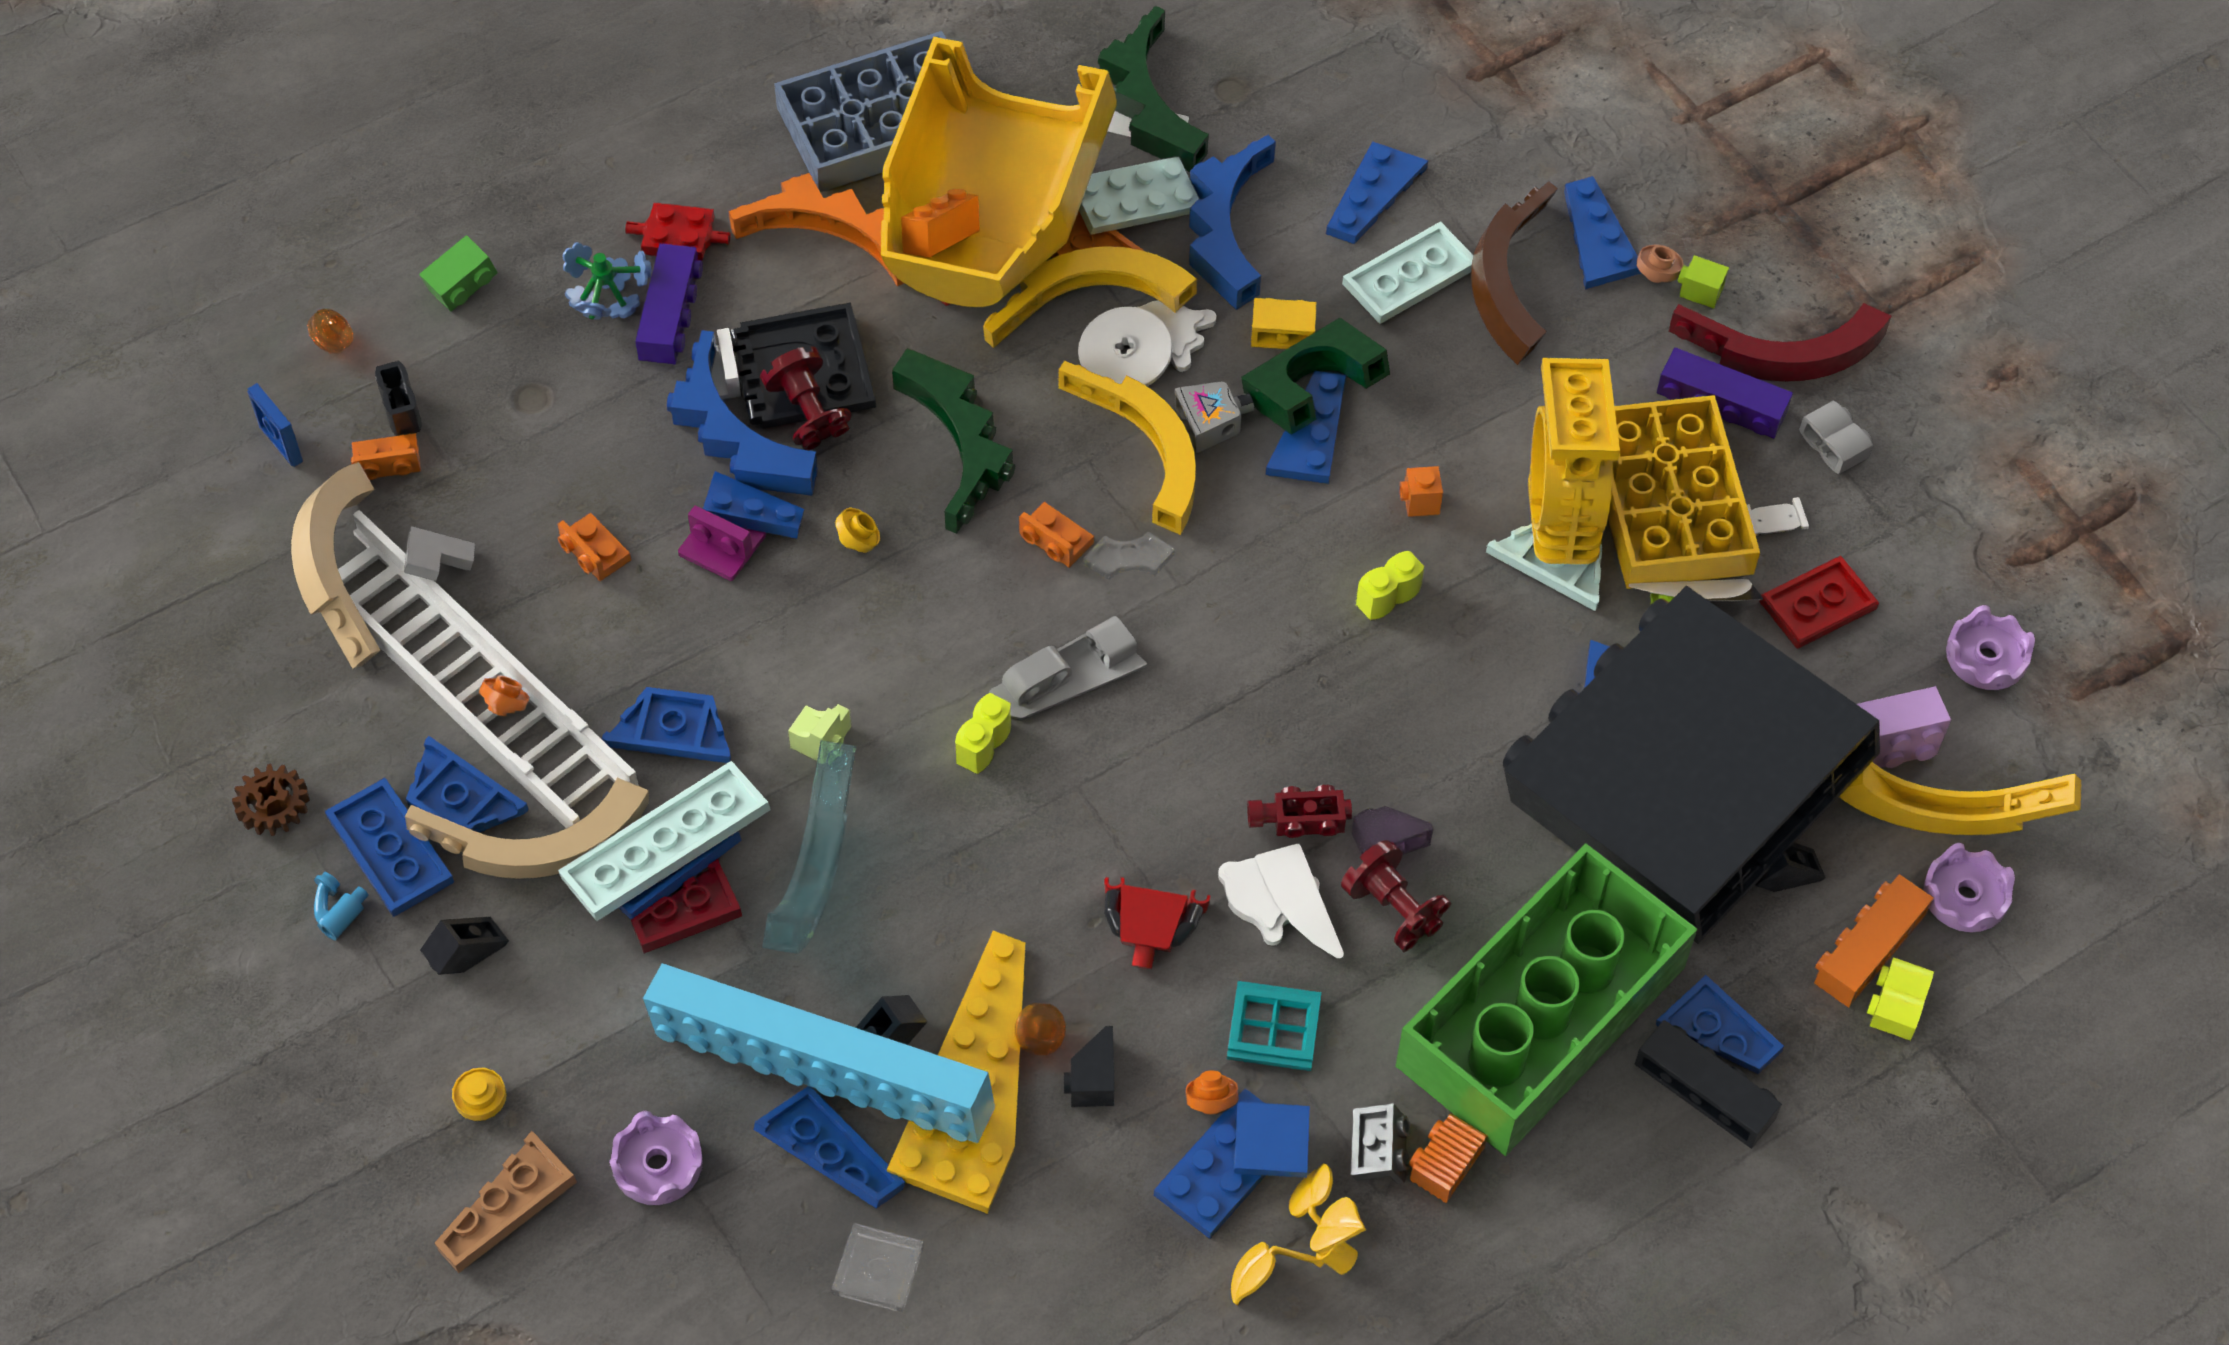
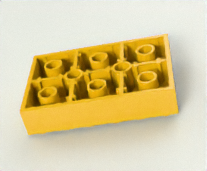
M1715 395L1614 406L1620 453L1619 459L1613 460L1612 491L1608 521L1626 589H1631L1629 587L1630 583L1701 581L1753 575L1760 556V549Z

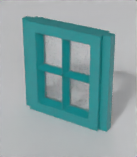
M1238 981L1227 1060L1311 1071L1322 992Z

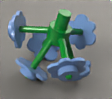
M579 242L574 243L572 248H567L563 252V260L565 261L563 270L570 273L574 278L580 277L583 271L588 268L591 269L592 277L585 289L578 285L574 289L568 288L566 290L565 296L570 300L569 305L572 308L583 313L585 317L596 320L608 317L609 314L611 318L618 316L626 318L636 311V307L640 305L638 294L623 297L620 291L624 289L625 282L630 280V273L634 274L639 287L647 284L648 279L651 277V263L649 260H646L644 251H639L638 255H635L634 266H628L625 259L617 258L614 260L610 257L606 258L603 253L595 254L593 257L594 262L592 263L589 260L592 255L591 248L586 245L583 246ZM610 288L617 299V303L612 304L609 308L599 304L601 289Z

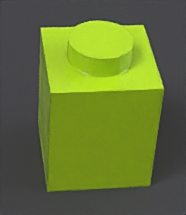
M1694 255L1689 267L1683 265L1677 283L1682 284L1679 297L1714 309L1724 289L1729 267Z

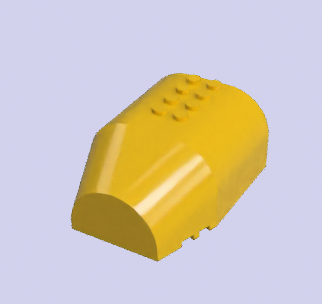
M933 37L883 166L884 194H882V204L884 206V220L881 222V257L890 272L909 287L934 299L959 306L986 307L1000 301L1063 247L1069 239L1117 106L1116 95L1109 72L1079 65L1077 72L1081 85L1078 84L1075 90L1079 105H1058L1005 94L989 87L974 74L962 42ZM951 189H964L967 194L978 195L979 232L930 258L903 253L902 216L912 212L915 207L930 203V200L946 195L947 191Z

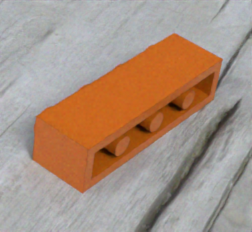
M1900 874L1891 884L1887 881L1882 884L1874 896L1877 901L1872 907L1866 904L1855 918L1856 926L1852 930L1845 928L1835 942V945L1838 947L1832 954L1826 951L1815 966L1819 972L1814 984L1848 1008L1923 920L1934 898Z

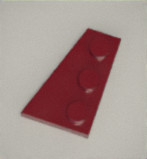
M718 858L708 865L709 870L697 878L692 876L683 882V888L674 895L662 897L631 919L633 930L644 954L742 917L741 908Z

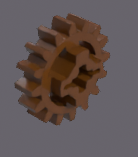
M267 764L266 771L262 773L257 767L254 768L255 776L250 778L244 775L242 779L245 785L235 786L234 788L237 797L232 798L238 820L243 822L247 830L254 827L257 835H261L265 829H269L271 836H275L276 829L280 827L285 832H288V823L299 824L298 813L307 814L308 812L305 803L310 801L304 779L299 778L295 769L288 773L285 765H281L277 771H274L272 765ZM286 787H289L293 791V796L289 794V791L286 790ZM249 804H252L254 809L257 810L256 813L250 810Z

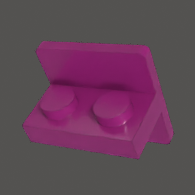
M694 505L688 513L691 533L678 549V555L729 581H733L765 539L766 533L739 527Z

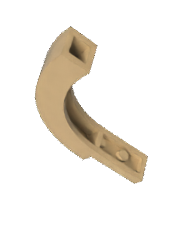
M359 462L337 471L308 497L297 514L291 540L293 569L302 598L310 614L321 612L352 669L363 666L381 651L342 582L334 554V531L341 511L358 505L375 490Z
M617 777L603 801L581 821L557 833L532 839L514 840L487 836L413 805L408 809L405 821L407 830L415 838L422 841H428V839L436 841L445 850L454 854L462 852L464 868L496 877L515 879L538 878L559 874V869L640 819L649 804V790Z

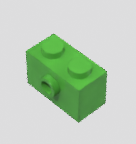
M466 235L419 275L428 290L451 312L457 306L465 303L468 297L480 287L488 284L498 272L489 256Z

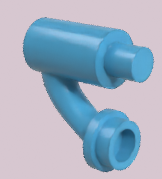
M323 872L322 875H317L314 879L318 885L314 901V916L318 923V928L330 939L337 940L364 909L362 902L369 894L358 886L351 895L345 893L329 911L328 895L334 896L338 892L337 888L340 886V883L328 872Z

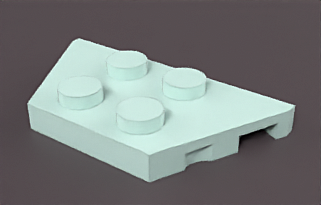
M1531 523L1528 526H1521L1511 531V536L1499 542L1493 540L1487 545L1486 553L1594 611L1598 608L1602 544H1600L1599 558L1591 564L1545 563L1535 555Z

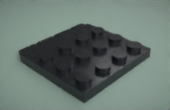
M851 302L740 322V328L730 331L750 424H763L764 428L807 421L800 405H793L785 391H767L760 378V374L764 369L767 374L773 369L771 365L773 360L801 347H804L806 352H812L811 347L817 348L823 359L822 367L813 376L820 388V392L816 396L825 412L837 408H847L850 412L876 408V400Z

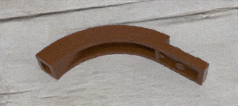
M1550 181L1540 189L1535 186L1525 197V203L1517 202L1512 208L1506 203L1503 205L1480 238L1472 260V290L1479 314L1495 342L1517 365L1537 347L1547 331L1531 317L1519 301L1508 273L1507 252L1510 239L1539 214L1554 196L1558 188Z

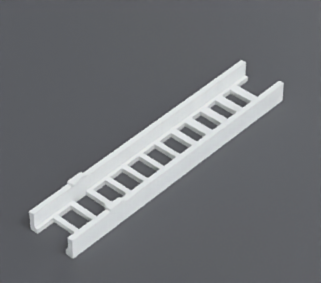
M360 510L353 514L357 529L353 531L354 535L367 549L339 568L338 571L343 584H345L378 559L387 566L385 570L350 595L379 648L566 829L581 821L571 808L608 778L615 782L618 777L639 786L636 771L595 734L572 709L570 710L435 581L404 573L406 554ZM399 578L408 586L371 615L361 607ZM419 598L429 606L391 635L382 627V625ZM441 617L449 627L411 655L403 645ZM461 636L472 648L437 675L433 676L422 664L457 637ZM482 656L493 667L489 672L456 697L443 686L454 675ZM497 676H506L518 681L522 685V690L529 695V702L536 709L497 738L485 725L498 715L487 709L476 717L464 704L479 694L484 678L496 679ZM546 717L557 730L520 758L507 747L509 743L540 719ZM569 734L573 736L583 747L544 778L540 779L533 772L534 767L531 764ZM589 758L601 771L566 799L562 800L550 787L585 759Z

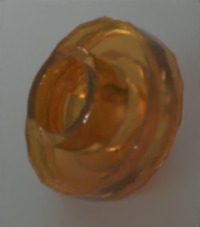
M320 309L308 321L307 329L310 337L324 351L336 354L341 353L353 341V331L350 324L342 315L334 310Z
M1033 1003L1026 1006L1019 1013L1015 1022V1035L1018 1044L1024 1051L1034 1055H1048L1055 1052L1064 1040L1066 1032L1064 1016L1055 1006L1047 1003Z

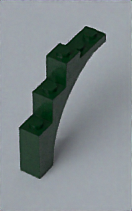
M1154 6L1148 15L1145 14L1141 18L1138 28L1134 33L1128 34L1124 43L1114 39L1108 48H1104L1100 52L1098 64L1100 69L1109 72L1112 84L1116 85L1114 89L1117 100L1115 111L1132 119L1129 124V131L1131 132L1130 145L1162 160L1179 156L1184 169L1190 172L1195 165L1202 162L1207 156L1209 134L1190 125L1175 114L1160 98L1152 84L1146 61L1150 48L1165 31V10Z
M907 348L892 370L893 389L913 398L929 409L945 425L956 443L963 464V473L960 487L944 513L945 529L957 534L963 524L970 522L974 513V506L978 500L982 501L985 498L988 489L991 488L999 491L1005 481L1009 482L1016 467L1013 464V449L992 441L996 433L993 412L974 404L977 396L974 375Z

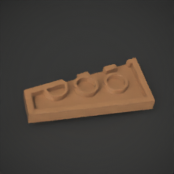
M533 1131L524 1139L525 1145L516 1155L511 1154L502 1164L504 1169L492 1183L488 1181L479 1191L480 1197L470 1208L465 1207L435 1242L438 1251L458 1273L577 1183L571 1171Z

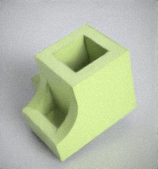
M839 704L833 709L827 708L826 711H817L809 706H805L788 730L790 748L825 765L831 755L835 756L838 754L843 745L844 737L851 728L849 709Z

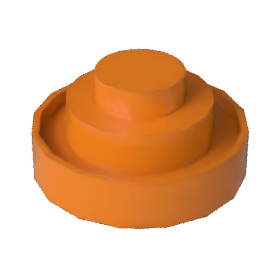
M497 676L496 679L484 678L479 693L484 697L485 703L489 705L488 710L500 716H507V713H515V711H524L530 699L529 695L522 690V685L518 681L506 676Z
M1205 1071L1186 1086L1187 1105L1205 1114L1221 1113L1236 1105L1239 1100L1237 1083L1218 1071Z

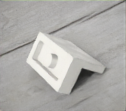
M729 328L718 329L719 345L716 346L717 352L711 373L713 383L721 399L740 397V384Z

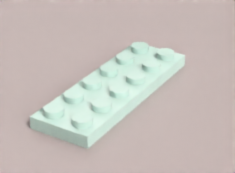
M730 761L559 869L558 872L564 883L593 918L598 921L771 809L763 795L737 766Z

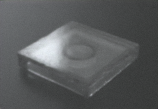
M853 1223L831 1288L832 1294L903 1313L924 1248V1241Z

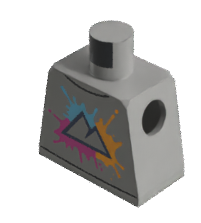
M1223 381L1175 388L1174 408L1190 436L1195 453L1204 451L1238 435L1241 429V415L1254 411L1253 400L1249 393L1233 397L1227 383Z

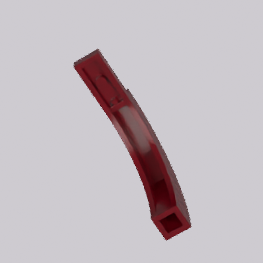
M1863 303L1848 322L1828 334L1809 340L1780 342L1745 335L1678 304L1673 311L1668 332L1675 334L1681 339L1690 341L1708 352L1721 356L1720 365L1756 379L1781 382L1805 381L1843 371L1865 358L1878 346L1886 335L1892 316Z

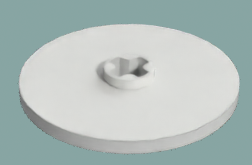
M1119 307L1100 314L1089 323L1080 338L1078 355L1081 366L1090 372L1102 377H1109L1118 384H1121L1127 375L1148 387L1157 381L1167 369L1172 356V341L1166 325L1155 314L1137 307ZM1124 345H1129L1130 347L1127 350V354H1121L1120 350H1123Z

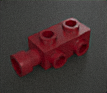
M1320 785L1315 788V791L1301 792V789L1296 786L1285 787L1281 790V793H1275L1274 803H1262V800L1247 801L1249 828L1263 827V824L1275 823L1276 836H1287L1289 838H1298L1303 835L1312 834L1334 836L1338 833H1345L1346 820L1352 819L1351 799H1344L1343 790H1335L1332 785Z

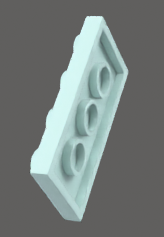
M1178 156L1093 173L1079 212L1090 235L1188 215L1190 214V207L1199 198Z
M1440 221L1344 275L1342 284L1374 319L1381 324L1471 273L1474 255Z

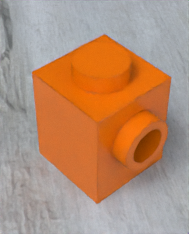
M1439 466L1407 468L1405 481L1400 482L1401 501L1406 503L1408 517L1440 515L1443 489Z

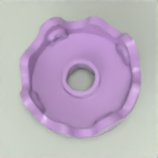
M1982 605L1974 609L1967 617L1956 621L1947 641V660L1956 675L1974 687L1985 690L2008 688L2016 684L2025 675L2030 665L2035 643L2034 634L2032 632H2024L2014 616H1993L1990 612V607ZM1980 649H1990L1996 654V657H1985L1981 654Z
M1956 843L1931 863L1924 881L1923 891L1934 898L1929 909L1940 922L1958 931L1981 932L1994 927L2007 914L2012 903L2015 875L2011 867L2005 868L2001 866L1991 852L1987 850L1976 853L1968 852L1965 850L1964 844ZM1969 887L1975 892L1976 897L1966 898L1959 893L1958 888Z
M641 1111L633 1117L632 1122L624 1130L617 1133L614 1137L610 1160L614 1179L623 1193L636 1202L646 1205L671 1203L687 1194L698 1181L703 1164L697 1132L693 1131L677 1115L657 1117L649 1111ZM663 1155L667 1158V1162L659 1169L650 1168L647 1163L652 1156Z

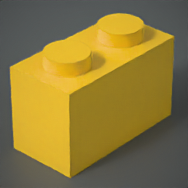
M1254 298L1251 347L1288 349L1315 333L1317 302Z

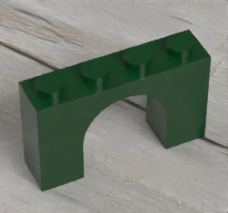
M1338 318L1241 377L1244 394L1249 393L1251 395L1254 408L1292 435L1316 420L1313 397L1295 383L1297 380L1314 371L1333 370L1347 375L1367 389L1390 375L1387 349L1342 318Z

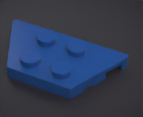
M646 687L637 697L636 703L628 707L620 716L621 721L610 733L606 731L602 736V740L610 748L722 763L731 761V753L712 695Z
M428 736L425 739V751L421 762L417 763L414 773L415 781L410 785L406 797L409 807L413 805L479 833L519 817L528 811L527 803L432 737Z

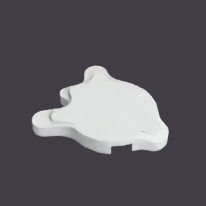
M1159 300L1137 307L1155 314L1166 325L1172 341L1170 362L1174 368L1180 372L1190 369V354L1204 346V337L1196 332L1213 327L1216 324V313L1209 309L1191 310L1185 306H1182L1174 313Z
M1255 858L1222 864L1218 871V878L1224 885L1229 908L1241 919L1254 924L1261 931L1266 944L1271 946L1279 944L1283 936V926L1290 922L1275 904L1265 885ZM1313 876L1317 888L1319 890V880Z

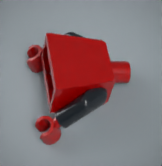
M1109 877L1104 879V914L1112 933L1120 938L1122 944L1135 947L1131 966L1152 970L1155 950L1171 952L1172 947L1181 946L1197 928L1202 914L1208 910L1211 898L1210 895H1207L1206 900L1198 901L1195 899L1197 890H1192L1188 901L1187 895L1125 885L1123 877H1121V883L1117 886L1109 884Z

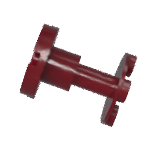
M804 347L791 350L771 362L773 369L768 374L765 369L760 374V378L767 391H785L793 405H800L808 421L794 433L793 441L796 445H801L803 450L808 451L819 446L823 439L830 436L839 437L845 434L850 429L847 423L852 416L847 408H837L825 412L816 395L820 392V388L813 375L822 367L823 359L815 347H811L812 352H806Z
M1383 840L1370 847L1359 857L1363 863L1357 870L1352 866L1347 870L1342 879L1341 887L1353 899H1360L1371 893L1382 906L1391 904L1405 919L1396 932L1394 943L1403 952H1407L1415 946L1418 939L1426 934L1430 937L1440 930L1443 926V921L1440 918L1450 908L1452 903L1444 895H1437L1420 905L1407 892L1408 881L1396 870L1402 859L1403 852L1393 842L1390 843L1388 840Z

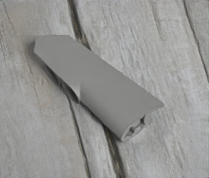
M1113 616L1058 649L1055 646H1047L1016 663L1005 672L1002 683L992 688L989 693L1010 702L1011 718L1022 720L1147 667V662L1136 653L1137 642L1121 620Z

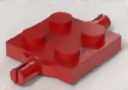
M653 203L650 217L645 223L627 221L625 227L626 234L644 236L641 251H644L645 255L657 256L659 244L696 247L698 260L703 261L705 250L711 243L729 245L731 239L730 232L713 230L714 209Z

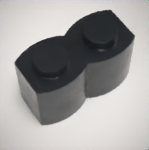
M399 360L377 366L375 378L392 432L395 436L420 432L422 421L405 366Z

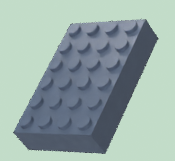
M942 31L774 83L777 109L820 193L883 172V166L933 37L946 39Z

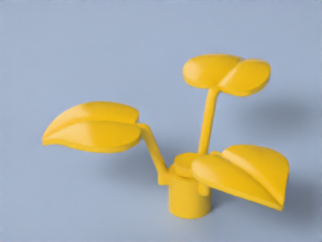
M1321 1164L1317 1169L1308 1174L1307 1178H1304L1297 1185L1289 1201V1211L1294 1217L1300 1218L1308 1212L1309 1216L1318 1225L1310 1241V1248L1316 1252V1256L1278 1246H1272L1269 1249L1268 1244L1265 1242L1256 1244L1243 1255L1233 1273L1231 1295L1233 1302L1237 1306L1243 1298L1251 1295L1268 1280L1274 1269L1275 1255L1277 1254L1311 1262L1319 1268L1325 1263L1341 1275L1347 1273L1354 1266L1358 1252L1345 1241L1366 1231L1355 1202L1348 1197H1344L1333 1203L1324 1212L1322 1218L1316 1212V1206L1326 1201L1333 1185V1174L1327 1164Z

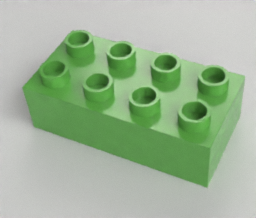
M1585 843L1402 1028L1395 1067L1456 1117L1488 1136L1487 1142L1506 1157L1685 969L1697 928Z

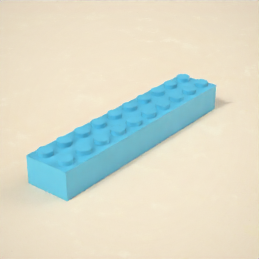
M663 963L643 997L655 1034L664 1041H678L687 1044L691 1049L699 1053L711 1052L719 1055L729 1063L737 1064L740 1062L749 1065L761 1074L769 1075L772 1073L784 1077L786 1081L796 1086L805 1084L816 1088L817 1091L825 1096L834 1097L837 1095L848 1099L858 1107L867 1108L869 1106L881 1110L882 1113L890 1118L900 1119L901 1117L913 1121L917 1126L925 1130H933L934 1128L943 1131L957 1141L965 1142L969 1140L979 1143L995 1109L989 1073Z

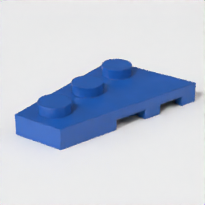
M716 471L714 472L703 506L704 510L739 527L796 539L804 514V509Z
M1707 975L1701 978L1656 1020V1026H1659L1663 1020H1666L1671 1025L1681 1027L1686 1031L1689 1038L1699 1045L1709 1047L1717 1055L1757 1074L1768 1066L1784 1048V1045Z

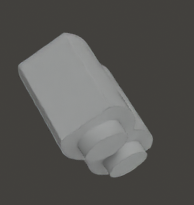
M1831 401L1804 416L1799 428L1806 442L1820 453L1824 462L1837 474H1841L1869 458L1873 447L1870 434L1853 423L1848 409L1835 401Z

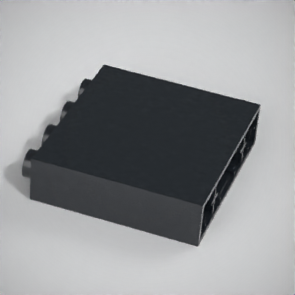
M1686 585L1670 602L1663 598L1653 602L1640 620V633L1625 648L1618 643L1610 646L1595 665V678L1580 693L1574 689L1564 692L1550 710L1548 717L1550 724L1535 739L1525 735L1516 740L1503 759V768L1510 800L1513 804L1576 852L1585 843L1697 928L1694 942L1699 944L1880 754V722L1876 717Z

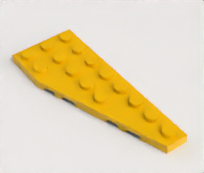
M993 931L938 1053V1056L989 1073L995 1109L979 1143L969 1140L965 1142L957 1141L943 1131L934 1128L933 1130H925L909 1120L887 1168V1172L901 1177L905 1183L986 1214L990 1210L1015 1149L1026 942Z

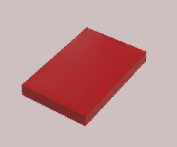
M1841 555L1762 594L1763 599L1759 600L1796 649L1876 610L1879 605L1878 600Z

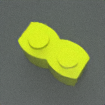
M1404 551L1394 555L1387 561L1384 567L1370 570L1360 579L1356 605L1369 620H1376L1386 616L1393 610L1395 604L1407 602L1419 593L1422 586L1424 565L1411 551Z
M991 693L979 700L974 708L973 718L966 721L956 735V762L958 765L978 774L990 764L994 755V749L1007 739L1011 730L1010 702Z
M1894 957L1889 967L1883 965L1876 985L1882 987L1880 995L1873 993L1867 1009V1014L1872 1015L1870 1026L1911 1041L1922 1013L1934 971Z

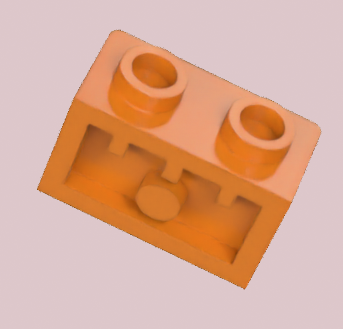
M416 433L352 442L353 457H351V464L359 462L369 480L393 475H407L421 471Z
M1043 502L1031 515L1023 512L1019 516V533L1022 538L1029 544H1035L1046 551L1052 560L1060 561L1069 568L1094 544V535L1046 502Z
M589 513L570 527L564 520L557 523L560 534L557 539L563 550L568 554L572 552L577 557V561L583 571L587 574L592 573L599 581H602L631 561L629 551L592 513Z

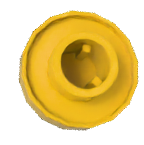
M850 507L846 508L836 518L839 540L846 548L867 553L878 545L880 541L879 530L875 521L867 513Z
M473 1068L464 1072L456 1080L452 1088V1099L457 1111L463 1117L473 1121L487 1120L495 1116L503 1108L506 1101V1088L501 1076L494 1070Z

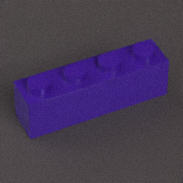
M659 244L635 340L639 361L676 364L678 353H683L685 348L684 328H689L691 322V309L689 307L690 303H695L697 297V285H695L696 279H701L703 262L698 260L696 247Z
M1674 347L1660 375L1656 392L1669 400L1715 395L1722 419L1775 439L1788 412L1793 392Z

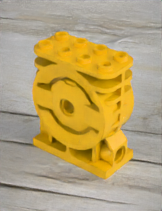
M1542 358L1541 371L1545 406H1538L1535 415L1530 474L1528 478L1534 552L1539 560L1549 564H1591L1599 558L1600 544L1610 509L1613 460H1618L1620 453L1609 359Z

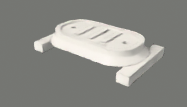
M1793 498V505L1779 504L1758 507L1751 510L1750 504H1748L1747 508L1755 535L1791 531L1800 525L1802 530L1808 529L1809 524L1800 498Z

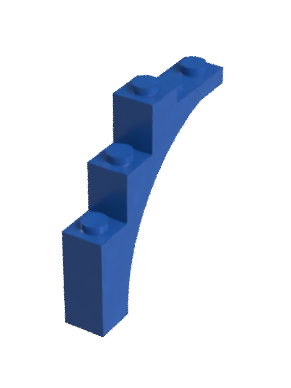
M1269 135L1264 136L1258 141L1251 142L1247 148L1236 155L1227 157L1223 163L1213 156L1205 162L1198 163L1190 170V181L1199 200L1190 207L1189 227L1199 237L1190 244L1189 265L1236 310L1260 295L1261 275L1240 251L1231 228L1230 214L1237 195L1248 179L1274 162L1276 141Z
M701 330L699 342H694L692 361H694L693 368L687 369L686 382L676 381L674 393L668 394L667 411L672 413L673 424L698 427V441L703 443L705 456L730 458V473L735 475V480L759 490L812 496L818 472L816 452L792 448L769 440L747 427L728 409L721 399L711 376L717 352L714 332Z

